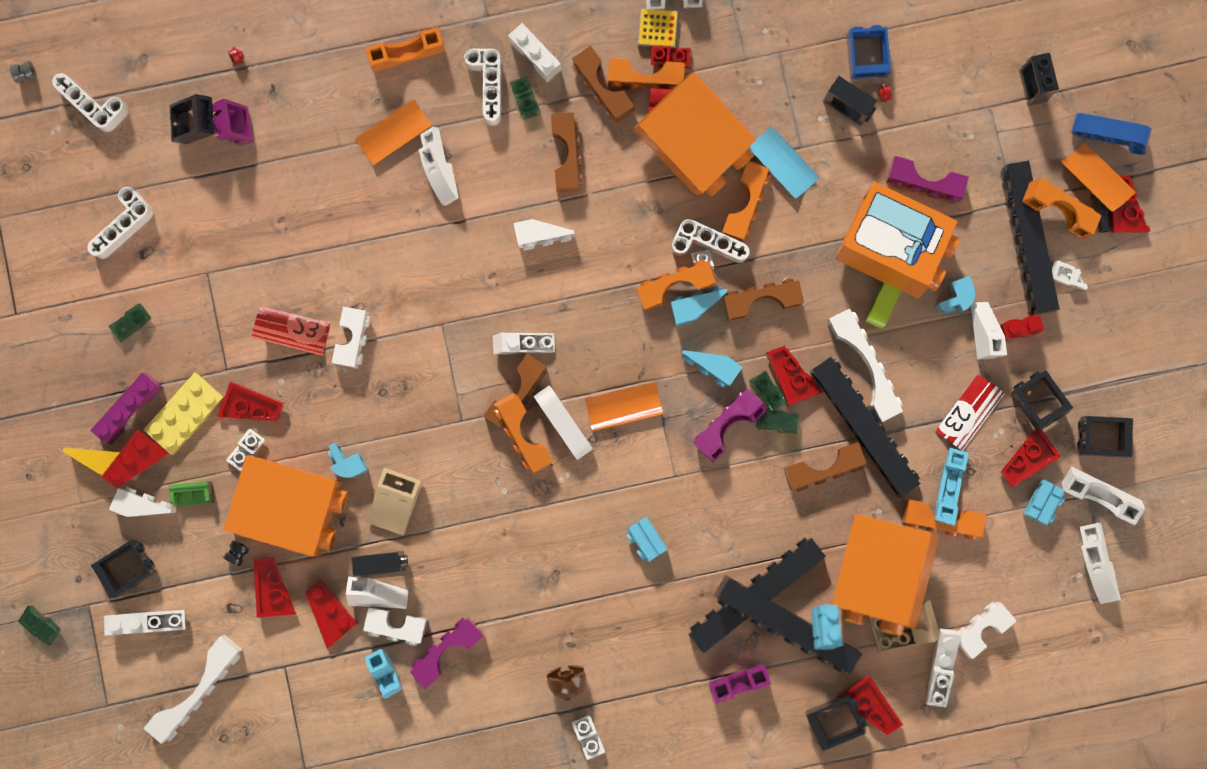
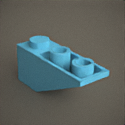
M722 287L711 289L710 293L703 294V291L693 293L692 297L685 298V296L673 298L674 301L670 303L675 326L695 322L726 295L727 289L722 290Z
M686 350L681 354L684 356L683 360L685 362L700 367L699 371L707 377L710 374L715 378L714 382L723 388L724 386L729 387L743 368L728 356Z

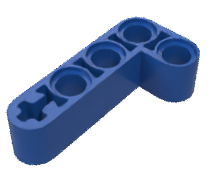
M1077 113L1071 134L1128 146L1129 152L1144 155L1147 151L1152 129L1142 124Z

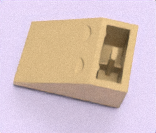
M384 468L377 485L367 523L404 536L423 481Z
M930 600L923 601L917 628L904 626L902 636L878 630L881 619L869 616L879 653L932 643L938 640L939 629Z

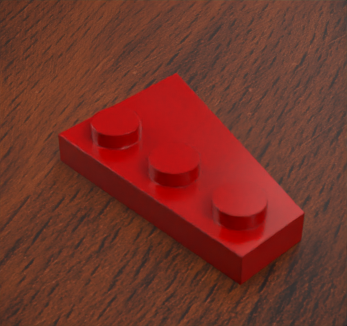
M1119 175L1135 191V194L1116 210H1110L1111 233L1151 232L1149 225L1147 226L1143 217L1145 216L1144 211L1140 209L1137 201L1138 196L1130 175Z
M785 345L765 353L787 406L823 393L821 388L817 387L811 380L810 375L806 374L801 368L799 362Z
M232 381L229 383L217 417L278 421L285 403Z
M1034 429L1000 473L1010 488H1012L1061 456L1044 431L1037 432Z
M137 430L100 477L113 487L119 488L169 453Z
M274 558L253 559L257 618L297 614Z
M319 579L305 591L326 648L329 649L358 622L322 579Z
M869 674L837 695L838 698L850 693L852 698L855 697L860 707L857 709L859 714L864 715L868 722L885 735H889L903 726L902 721Z

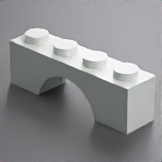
M1074 467L1070 468L1062 481L1065 492L1079 499L1087 498L1094 500L1110 509L1117 517L1133 525H1136L1145 511L1142 500Z

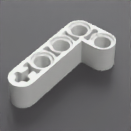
M469 49L464 56L468 69L483 71L484 119L491 126L497 125L501 121L500 54L495 49ZM472 57L478 58V61L475 63L469 62ZM490 57L497 58L494 63H489L488 59ZM491 75L497 76L495 81L487 80ZM494 93L497 97L494 100H489L487 98L488 95ZM490 107H493L495 115H493V118H490Z
M63 73L55 75L52 80L53 86L104 132L112 131L129 112L128 106L117 97L108 99L101 107L80 86ZM64 82L69 86L68 89L63 86ZM80 93V97L75 100V96ZM117 105H120V109L118 111H114L115 107ZM94 106V109L88 112L89 107ZM107 118V122L101 125L102 120Z
M124 187L118 193L119 200L127 209L89 242L88 251L93 256L100 259L107 258L152 218L153 209L139 193L130 187ZM132 193V199L127 201V196ZM145 207V212L139 215V210ZM131 220L130 226L125 228V222ZM116 232V238L111 240L112 233Z
M690 219L684 220L681 223L671 247L673 254L680 257L686 255L691 243H694L736 263L746 261L750 252L746 244ZM689 225L693 228V232L685 233L683 227ZM703 233H707L711 239L703 241L700 236ZM725 241L728 244V248L720 249L718 242ZM679 242L683 243L686 247L682 251L677 250L675 247ZM733 245L734 248H733L732 252L729 253V251H730V249H731V246ZM740 249L743 250L741 257L737 256Z
M547 386L533 396L577 460L593 450L550 386Z

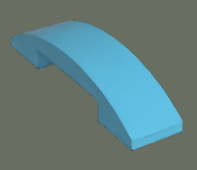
M949 448L937 495L935 521L952 526L955 525L958 511L957 502L963 472L966 470L968 452Z

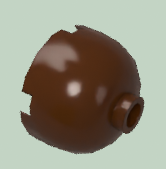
M569 665L568 668L570 670L561 671V667L547 674L548 687L554 696L565 701H571L583 692L586 685V673L582 666Z

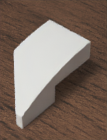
M1054 261L1052 274L1055 282L1087 290V284H1084L1080 276V269H1075V267L1060 261Z

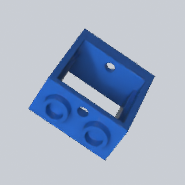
M874 25L870 28L857 26L850 29L847 34L850 79L888 77L891 72L887 27ZM880 38L882 64L856 66L854 40Z

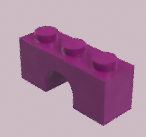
M763 663L708 682L716 704L734 698L739 693L749 690L754 691L772 684Z

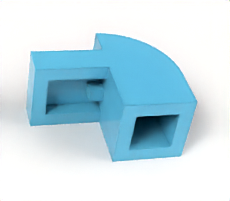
M968 276L950 283L948 287L952 299L937 304L936 309L938 313L944 311L945 314L955 311V307L958 313L968 309L975 299V288L971 277Z
M338 443L328 446L330 449L328 454L331 460L337 463L330 467L336 475L345 478H355L369 471L361 454L356 453L345 458Z
M383 649L364 658L370 674L377 680L381 694L385 699L402 690L398 679L399 674L390 657Z

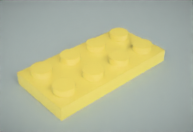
M194 373L143 430L166 451L174 455L223 401L224 397L199 374Z

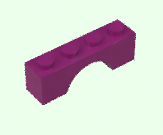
M895 156L892 159L886 182H889L894 187H907L911 192L919 193L921 191L927 193L929 197H942L949 203H956L963 199L969 177L950 172L942 180L928 181L917 173L914 161Z
M142 372L90 431L102 442L113 444L124 432L125 425L130 417L141 406L150 402L163 386L152 376Z
M747 389L741 392L731 405L725 407L722 414L717 419L712 420L709 427L704 432L699 433L693 443L706 458L714 463L726 451L724 436L728 428L740 421L754 423L767 411V408L756 395Z
M470 617L466 620L464 618L460 619L454 625L456 629L452 633L446 632L440 638L442 642L437 647L433 644L426 651L427 656L423 660L419 657L411 665L413 669L410 673L424 689L442 674L439 663L442 653L447 648L462 646L469 649L485 635Z

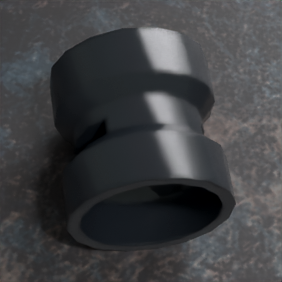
M232 540L229 545L230 549L223 558L234 565L241 566L243 556L248 553L250 548Z

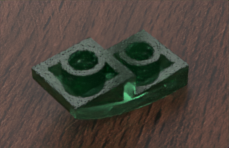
M528 77L509 82L523 120L541 114Z
M141 303L126 311L123 317L109 325V328L121 343L152 318Z
M767 371L749 380L752 388L770 412L787 403L779 387L774 385Z
M767 409L757 419L756 427L758 430H777L778 433L797 434L799 414Z
M28 605L18 620L27 631L47 645L53 643L61 630L51 618L44 617L34 606Z

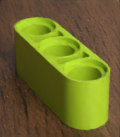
M883 282L865 322L883 330L902 291Z

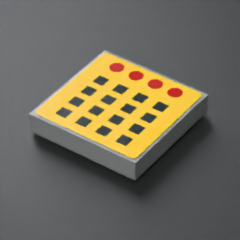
M641 8L638 46H671V48H675L678 11L646 10V8Z

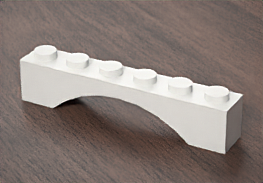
M848 309L828 319L827 323L834 337L852 347L865 362L872 381V400L870 406L878 422H883L903 412V404L899 397H895L893 393L894 386L890 380L886 379L883 365L877 362L875 358L877 355L873 346L868 345L866 341L868 339L867 334L863 328L860 329L856 313Z
M226 635L220 636L207 651L205 673L194 693L178 706L156 713L143 729L161 744L167 740L170 742L178 733L176 729L180 725L184 726L190 719L188 715L191 711H196L203 703L201 699L205 694L208 696L215 689V682L218 679L222 680L228 673L226 669L230 664L234 665L241 656L239 654L242 649Z

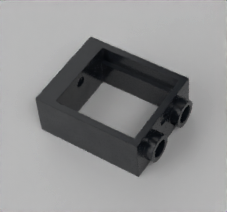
M1050 53L1031 56L1020 68L1019 73L1028 106L1047 102L1059 90Z
M841 76L837 77L823 102L860 126L864 121L868 123L877 109L874 106L877 102L876 99Z
M195 94L169 105L171 142L188 145L214 135L212 97ZM192 110L194 131L190 132L188 111Z
M1046 370L1042 373L1039 371L1035 372L1029 377L1031 380L1026 383L1023 381L1019 382L1013 387L1014 390L1011 393V396L1037 432L1067 415L1073 409V406ZM1041 380L1045 382L1061 404V407L1042 419L1038 417L1022 394L1023 391Z
M1083 416L1078 421L1080 439L1077 442V449L1080 451V455L1132 457L1133 418ZM1091 422L1119 423L1118 451L1090 450Z
M130 540L91 565L110 598H117L156 573L154 570L155 564L150 558H147L144 553L145 547L140 541ZM133 549L146 572L120 588L107 564Z
M404 551L351 557L353 577L406 571L405 567H408V557L404 555Z
M850 693L806 711V717L822 752L866 734L867 721L864 715L860 716L857 710L860 708L855 697H851ZM847 702L858 727L828 739L817 714Z

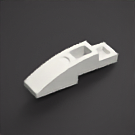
M432 127L420 134L423 148L419 150V154L427 178L442 205L446 206L459 197L452 165L447 163L439 128Z
M1101 523L1081 526L1080 530L1084 544L1081 545L1083 556L1100 604L1120 601L1113 563L1109 561Z
M185 610L104 616L105 636L185 630Z
M940 629L938 641L935 642L927 689V705L947 706L954 677L953 667L961 638L960 631Z

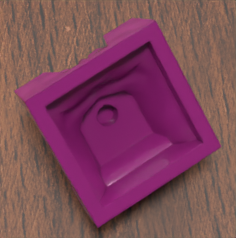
M224 98L213 104V112H216L213 115L214 134L218 135L216 136L217 139L234 141L235 144L240 146L254 142L248 106Z

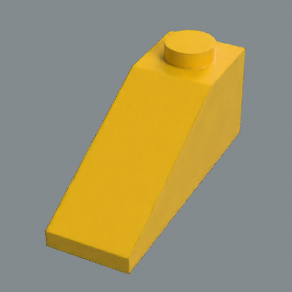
M63 448L64 453L98 474H103L119 454V452Z

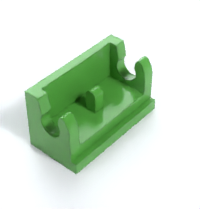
M212 482L168 485L170 503L174 504V507L214 503Z

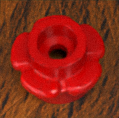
M232 47V50L228 51L231 61L234 65L242 64V59L245 58L240 48Z
M882 84V88L878 89L879 99L884 100L886 103L888 100H892L890 85L884 86Z

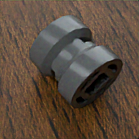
M31 61L23 62L22 65H10V72L15 83H22L26 79H36V71Z

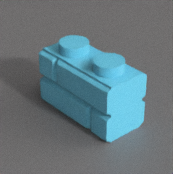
M1040 480L1023 515L1041 525L1051 524L1056 517L1054 512L1057 506L1060 507L1065 500V496H1063L1065 491L1046 480Z
M647 516L627 529L629 533L626 535L632 544L636 542L640 548L637 550V553L642 560L647 559L649 562L668 550Z
M820 605L811 609L815 649H834L842 646L838 606Z

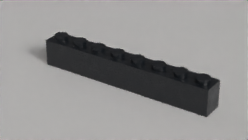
M1023 161L1006 164L1001 171V180L1005 182L1006 189L1004 190V195L1010 206L1008 208V215L1013 221L1012 234L1013 237H1016V253L1020 256L1021 260L1019 269L1021 274L1024 275L1025 282H1023V288L1029 299L1027 301V308L1032 316L1052 313L1060 310L1040 211H1036L1022 202L1029 183L1033 181L1030 162Z
M828 358L812 369L810 373L897 497H903L921 484L918 481L920 479L919 475L914 469L911 470L907 465L909 462L904 454H899L896 449L898 447L892 438L887 437L885 427L881 422L875 420L873 417L875 416L874 411L870 406L866 407L862 400L864 398L858 390L855 391L851 386L853 384L852 380L847 374L844 375L840 370L842 367L837 359Z
M804 537L796 543L797 548L793 551L789 549L781 555L782 559L778 563L774 561L769 564L764 574L758 573L750 580L752 583L747 587L772 600L824 559L826 555L812 538L806 539ZM721 605V608L717 611L713 609L705 615L706 620L701 624L699 621L689 628L691 631L688 634L701 651L705 653L747 620L749 616L745 615L743 618L734 612L735 609L728 606L725 608Z
M727 575L724 576L714 594L718 599L717 603L723 607H733L735 609L734 612L743 618L745 615L752 618L750 621L755 625L761 627L763 624L768 627L767 631L775 636L780 634L785 637L784 641L793 646L795 643L800 645V649L809 655L811 653L818 655L817 659L824 664L828 662L834 664L833 668L842 674L845 671L851 674L862 656L858 649L842 641V646L834 649H815L812 623Z

